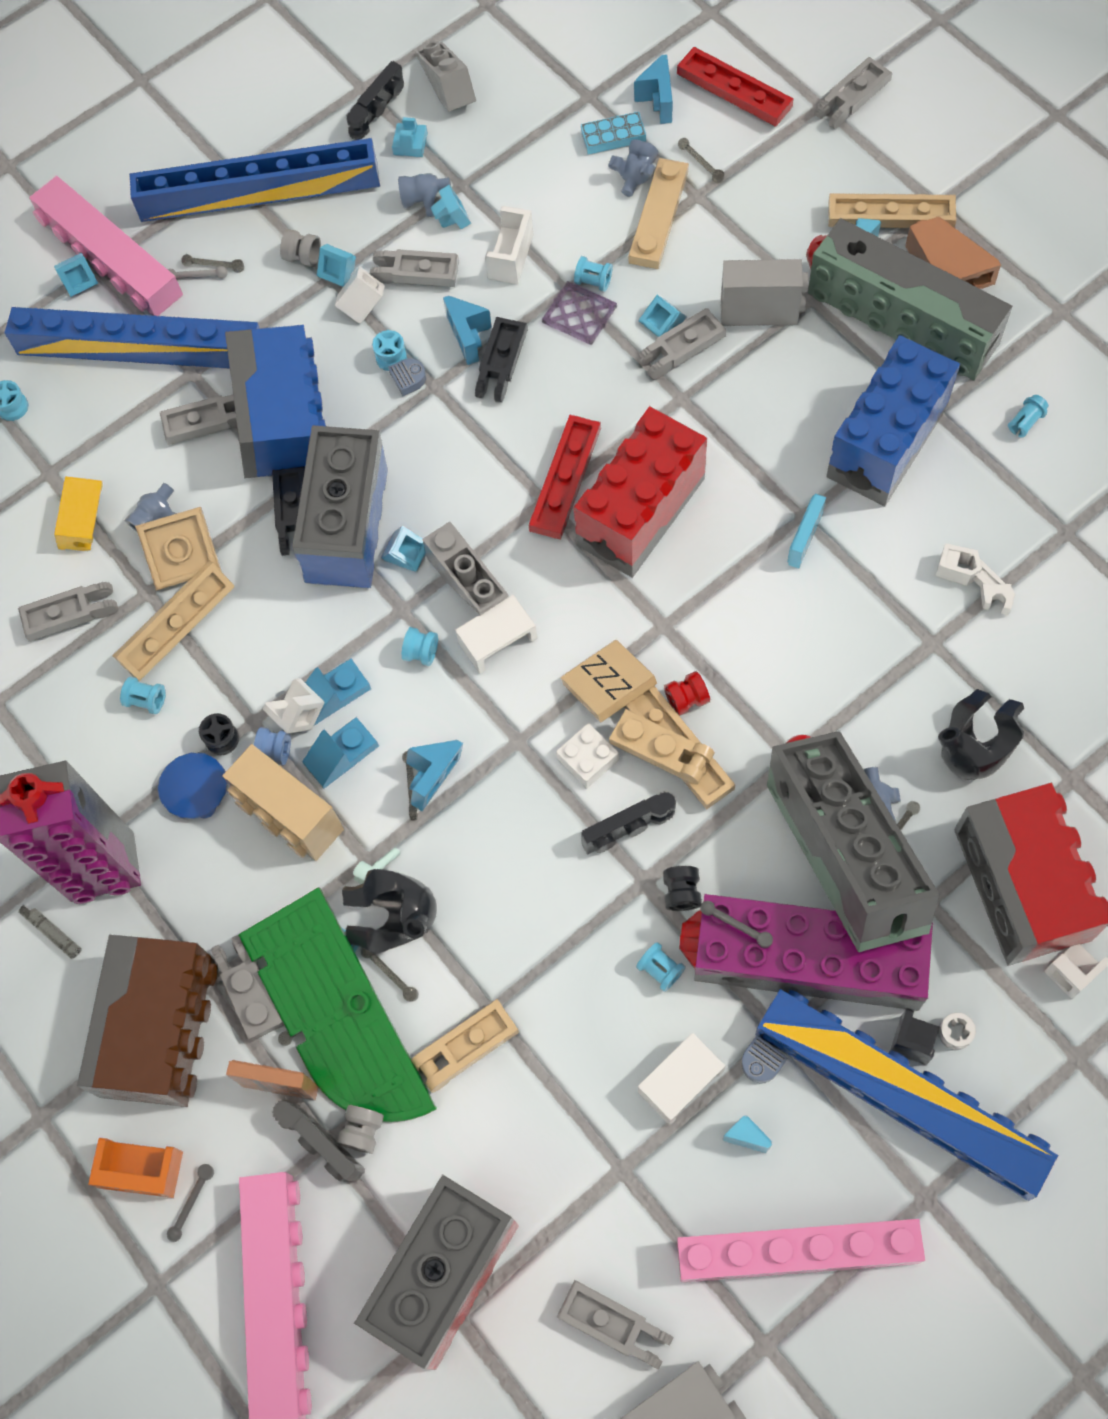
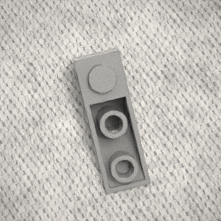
M432 41L423 45V49L415 52L440 102L449 112L476 102L467 66L443 42Z
M450 521L422 539L426 556L445 582L480 616L509 597L504 588Z

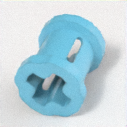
M581 256L575 269L574 283L577 285L586 283L597 286L600 291L606 292L611 281L613 265L611 263H606L605 265L588 261V258L585 256Z
M128 677L121 689L120 702L125 707L134 705L148 709L151 714H158L164 704L166 690L162 684L152 686L139 682L135 677Z
M656 942L641 957L636 968L639 971L645 970L661 984L660 989L666 992L679 979L686 966L683 963L677 964L661 950L662 945ZM655 962L661 964L667 972L662 971Z

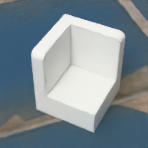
M358 267L339 292L335 306L356 322L362 323L381 299L385 285L361 267Z
M299 678L292 681L284 700L266 702L263 710L288 734L311 730L325 702Z
M1078 944L1069 947L1044 972L1073 999L1108 966V958L1105 957L1098 962Z

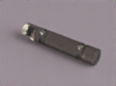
M24 905L20 907L19 914L35 926L37 930L60 950H63L70 959H74L79 955L81 947L74 941H71V938L48 918L44 917L36 908L29 910Z

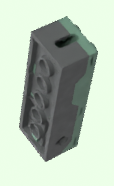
M842 218L839 219L828 235L816 236L806 252V258L811 269L808 294L812 295L819 302H825L839 309L844 315L858 319L875 331H880L895 340L901 335L960 363L958 375L975 380L1000 345L1013 307L1012 305Z
M836 731L815 737L803 734L796 735L785 744L773 746L767 787L857 951L862 952L929 934L940 894L841 732Z

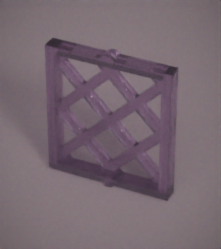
M567 281L558 296L553 299L552 305L542 318V323L592 345L601 330L606 327L607 321L617 308V303ZM570 291L573 299L562 301L566 292ZM575 292L580 293L584 296L576 297ZM589 300L591 307L581 310L578 302ZM594 300L602 303V305L596 306ZM575 304L577 311L566 314L564 306ZM559 307L562 315L551 317L553 311ZM608 308L609 310L604 318H600L598 311ZM593 312L596 320L585 322L583 314ZM578 316L581 324L570 326L568 318ZM564 320L565 326L556 321ZM598 325L594 333L589 335L587 327ZM583 329L584 334L575 330Z

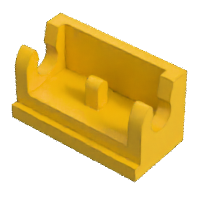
M65 476L54 533L59 550H91L100 494L103 487L101 480Z

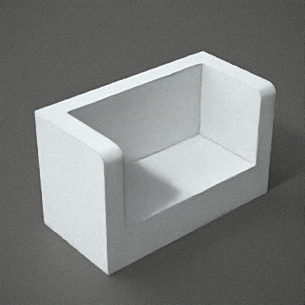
M502 206L500 210L501 230L494 251H487L485 256L488 279L518 284L534 235L532 213L530 210Z
M514 595L503 600L481 616L478 615L455 629L460 647L479 674L486 670L484 660L524 635H527L531 642L537 639L536 625Z
M692 1033L638 1085V1093L671 1125L676 1120V1116L716 1076L719 1077L724 1072L725 1065Z

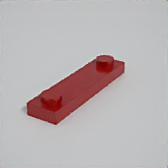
M693 47L677 65V75L775 127L793 107L794 98L696 47Z
M569 415L529 522V532L561 540L601 431V422Z

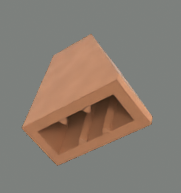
M941 217L920 220L909 227L905 247L910 254L979 289L995 285L1001 267L999 260Z

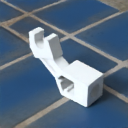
M945 543L935 576L965 586L975 581L981 587L983 609L989 610L992 600H1000L1003 603L1001 613L1009 615L1015 597L1011 584H1005L979 558L978 550ZM963 563L967 566L970 565L971 570H969L968 568L964 569L958 567L957 564Z

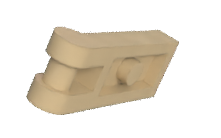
M625 709L609 738L610 744L692 784L700 782L703 776L702 768L705 763H710L715 754L709 746L695 743ZM683 754L692 757L689 764L680 762Z
M496 999L419 1052L411 1061L417 1071L421 1070L427 1078L425 1084L433 1093L443 1088L451 1079L518 1034L519 1030L501 1003ZM443 1054L449 1064L439 1070L434 1060Z

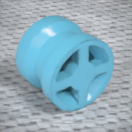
M392 330L382 331L373 339V351L376 362L381 369L389 371L388 366L407 359L403 337L398 332Z
M10 380L0 381V417L7 421L18 420L28 411V400L15 382Z
M409 627L402 645V660L410 662L415 659L419 660L422 665L431 666L437 652L438 634L435 632L424 634L420 633L418 628Z

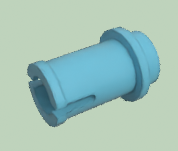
M1039 395L1027 397L1023 402L1024 406L1008 423V428L1014 435L1021 429L1018 437L1024 438L1038 419L1044 418L1047 415L1048 402Z

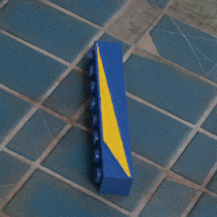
M372 138L129 173L131 200L141 222L380 187L378 163Z
M11 307L4 334L17 355L230 369L225 332L260 329L258 322Z
M782 989L779 990L758 1025L755 1035L1027 1201L1038 1196L1059 1156L1049 1150L1051 1145L1047 1141L1034 1134H1029L1027 1137L1014 1129L1015 1124L1009 1118L995 1112L993 1115L978 1107L980 1103L972 1096L960 1091L956 1094L944 1087L945 1082L937 1075L929 1071H924L923 1074L909 1066L910 1061L905 1056L893 1050L887 1053L875 1046L876 1041L870 1035L860 1030H856L854 1033L841 1025L842 1020L827 1010H822L820 1013L808 1006V999L798 992L789 990L787 993Z

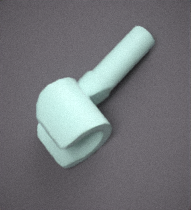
M394 847L380 860L376 861L373 866L361 861L353 871L354 880L363 884L369 870L384 869L386 865L401 854L400 851Z

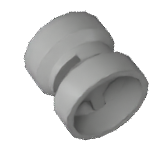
M287 229L280 244L281 259L289 262L298 260L303 265L315 266L319 259L320 237L312 234L303 236L296 230Z
M348 1105L345 1113L347 1123L345 1129L340 1131L336 1143L356 1151L373 1154L376 1145L374 1135L376 1130L381 1128L384 1115L366 1108Z

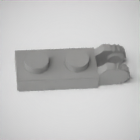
M868 57L830 90L829 94L815 109V115L823 119L836 104L839 108L831 116L829 125L837 129L846 121L849 114L855 113L891 81L892 72L871 57Z
M401 249L396 251L381 250L373 253L372 261L379 267H372L369 274L383 284H389L393 281V283L455 287L459 257L456 253Z
M705 308L656 338L654 343L638 353L636 361L640 365L645 366L656 360L661 353L664 357L658 360L657 363L655 362L648 370V375L651 379L657 380L667 374L672 367H677L726 337V329L710 310Z
M233 394L225 397L221 395L159 412L167 444L170 445L231 429L230 427L237 428L236 413H227L226 411H235Z
M101 582L84 588L80 586L20 606L18 611L25 637L28 641H32L92 621L94 618H104L115 614L118 610L115 600L107 599L102 602L89 604V600L98 601L110 596L113 592L112 584L110 582Z
M236 935L232 937V944L243 963L230 968L226 953L219 945L211 948V951L222 972L220 977L248 1040L253 1042L284 1026L257 973L260 970L257 962L251 961L239 936Z
M574 1280L557 1315L558 1319L628 1357L631 1354L658 1370L663 1361L652 1352L644 1351L634 1346L640 1331H643L652 1336L655 1341L669 1346L674 1338L647 1323L645 1317Z

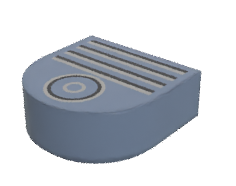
M408 358L388 366L389 373L402 396L420 389L425 384V368L416 359Z
M756 1035L743 1054L742 1070L751 1081L767 1083L776 1077L788 1058Z

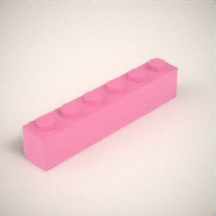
M55 176L29 197L35 208L33 215L44 227L49 225L55 236L62 243H70L76 255L82 253L101 277L107 275L110 278L112 285L121 294L126 292L130 295V299L140 311L147 310L153 316H159L183 296L176 277L58 176Z
M287 1172L239 1177L249 1419H306V1415L311 1414L312 1401L310 1389H304L303 1371L309 1370V1352L307 1345L302 1346L301 1329L307 1326V1311L305 1304H300L299 1287H303L305 1283L304 1266L297 1259V1246L302 1245L303 1240L301 1222L295 1221V1205L300 1204L298 1181H293V1176Z
M919 1219L677 1238L681 1282L914 1265L925 1261Z

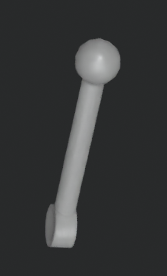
M218 266L212 270L183 272L167 269L176 279L216 275L219 278H225L228 274L224 266Z

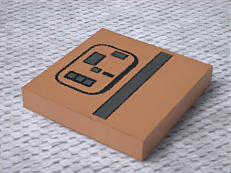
M236 1060L229 1061L226 1075L244 1088L316 1100L318 1086L303 1072Z

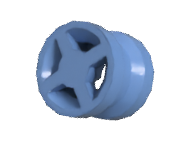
M261 727L256 733L254 746L278 765H285L290 753L291 735L290 733L287 734L284 730L274 733L268 728Z

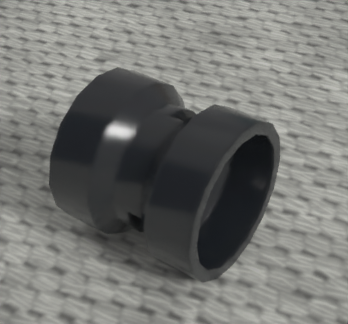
M675 866L665 869L663 871V881L668 887V893L665 895L666 909L671 911H689L700 908L702 904L701 893L697 891L696 887L700 881L699 869L694 866Z

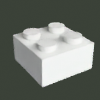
M589 723L556 751L557 759L587 789L619 761V752Z

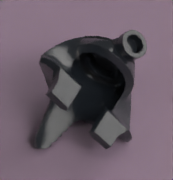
M976 689L972 694L959 701L953 708L949 728L944 729L938 735L942 745L941 757L947 767L955 775L965 780L987 778L997 772L1024 737L1022 726L1017 723L1018 715L1025 709L1022 702L1008 699L997 710L994 720L998 728V736H995L989 742L982 743L978 741L974 734L973 716L992 696L988 692Z
M372 869L367 872L363 884L356 887L345 886L342 889L343 906L370 907L373 904L384 907L389 912L387 921L377 930L361 926L347 925L346 937L350 945H357L375 954H380L422 937L425 933H428L436 918L437 903L430 888L419 880L399 872Z

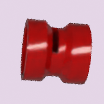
M697 671L686 675L684 682L672 681L664 685L667 700L679 716L687 713L693 704L701 707L710 703V695L706 684Z

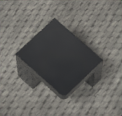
M906 1008L900 1017L890 1050L896 1051L910 1060L927 1065L934 1057L935 1049L933 1047L939 1026L914 1018V1010Z

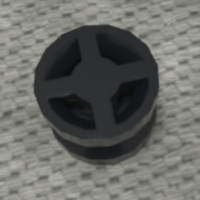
M215 713L206 716L201 721L199 736L211 753L226 755L237 747L239 743L238 731L226 715Z

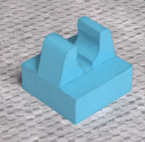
M403 117V123H397L392 144L393 155L423 157L428 135L427 126L417 125L415 118Z
M447 185L439 190L442 198L431 207V210L441 226L445 228L457 224L460 229H463L470 225L471 221L451 186Z
M329 244L323 245L319 251L317 276L344 287L355 268L356 256Z
M82 253L54 266L70 297L98 284Z

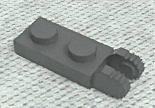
M288 1100L275 1103L272 1117H275V1121H278V1124L284 1129L296 1130L301 1135L298 1139L300 1145L312 1155L318 1152L327 1161L324 1166L325 1169L340 1182L343 1179L357 1182L365 1173V1168L346 1149L338 1145L337 1141L300 1105Z

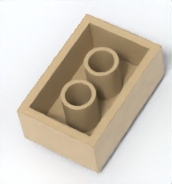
M253 744L222 775L230 786L226 791L236 800L235 804L249 816H252L254 813L262 821L261 825L272 835L277 837L280 834L288 842L287 846L301 858H304L307 854L317 861L344 830L332 806Z

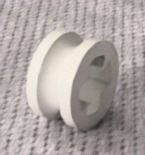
M952 1013L941 1022L938 1033L941 1042L947 1048L961 1050L972 1042L976 1034V1028L973 1020L967 1015ZM957 1022L964 1026L962 1033L966 1035V1039L963 1040L961 1036L957 1040L950 1037L952 1030L947 1027L948 1024L951 1023L953 1027Z

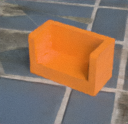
M99 1138L88 1185L99 1189L174 1198L183 1151L166 1146L164 1149L118 1143L107 1138Z

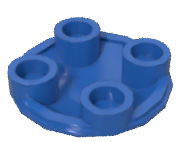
M188 753L179 756L165 767L159 778L158 793L160 801L169 813L180 818H209L215 813L216 807L219 806L226 794L227 782L222 776L226 771L215 758L205 753Z

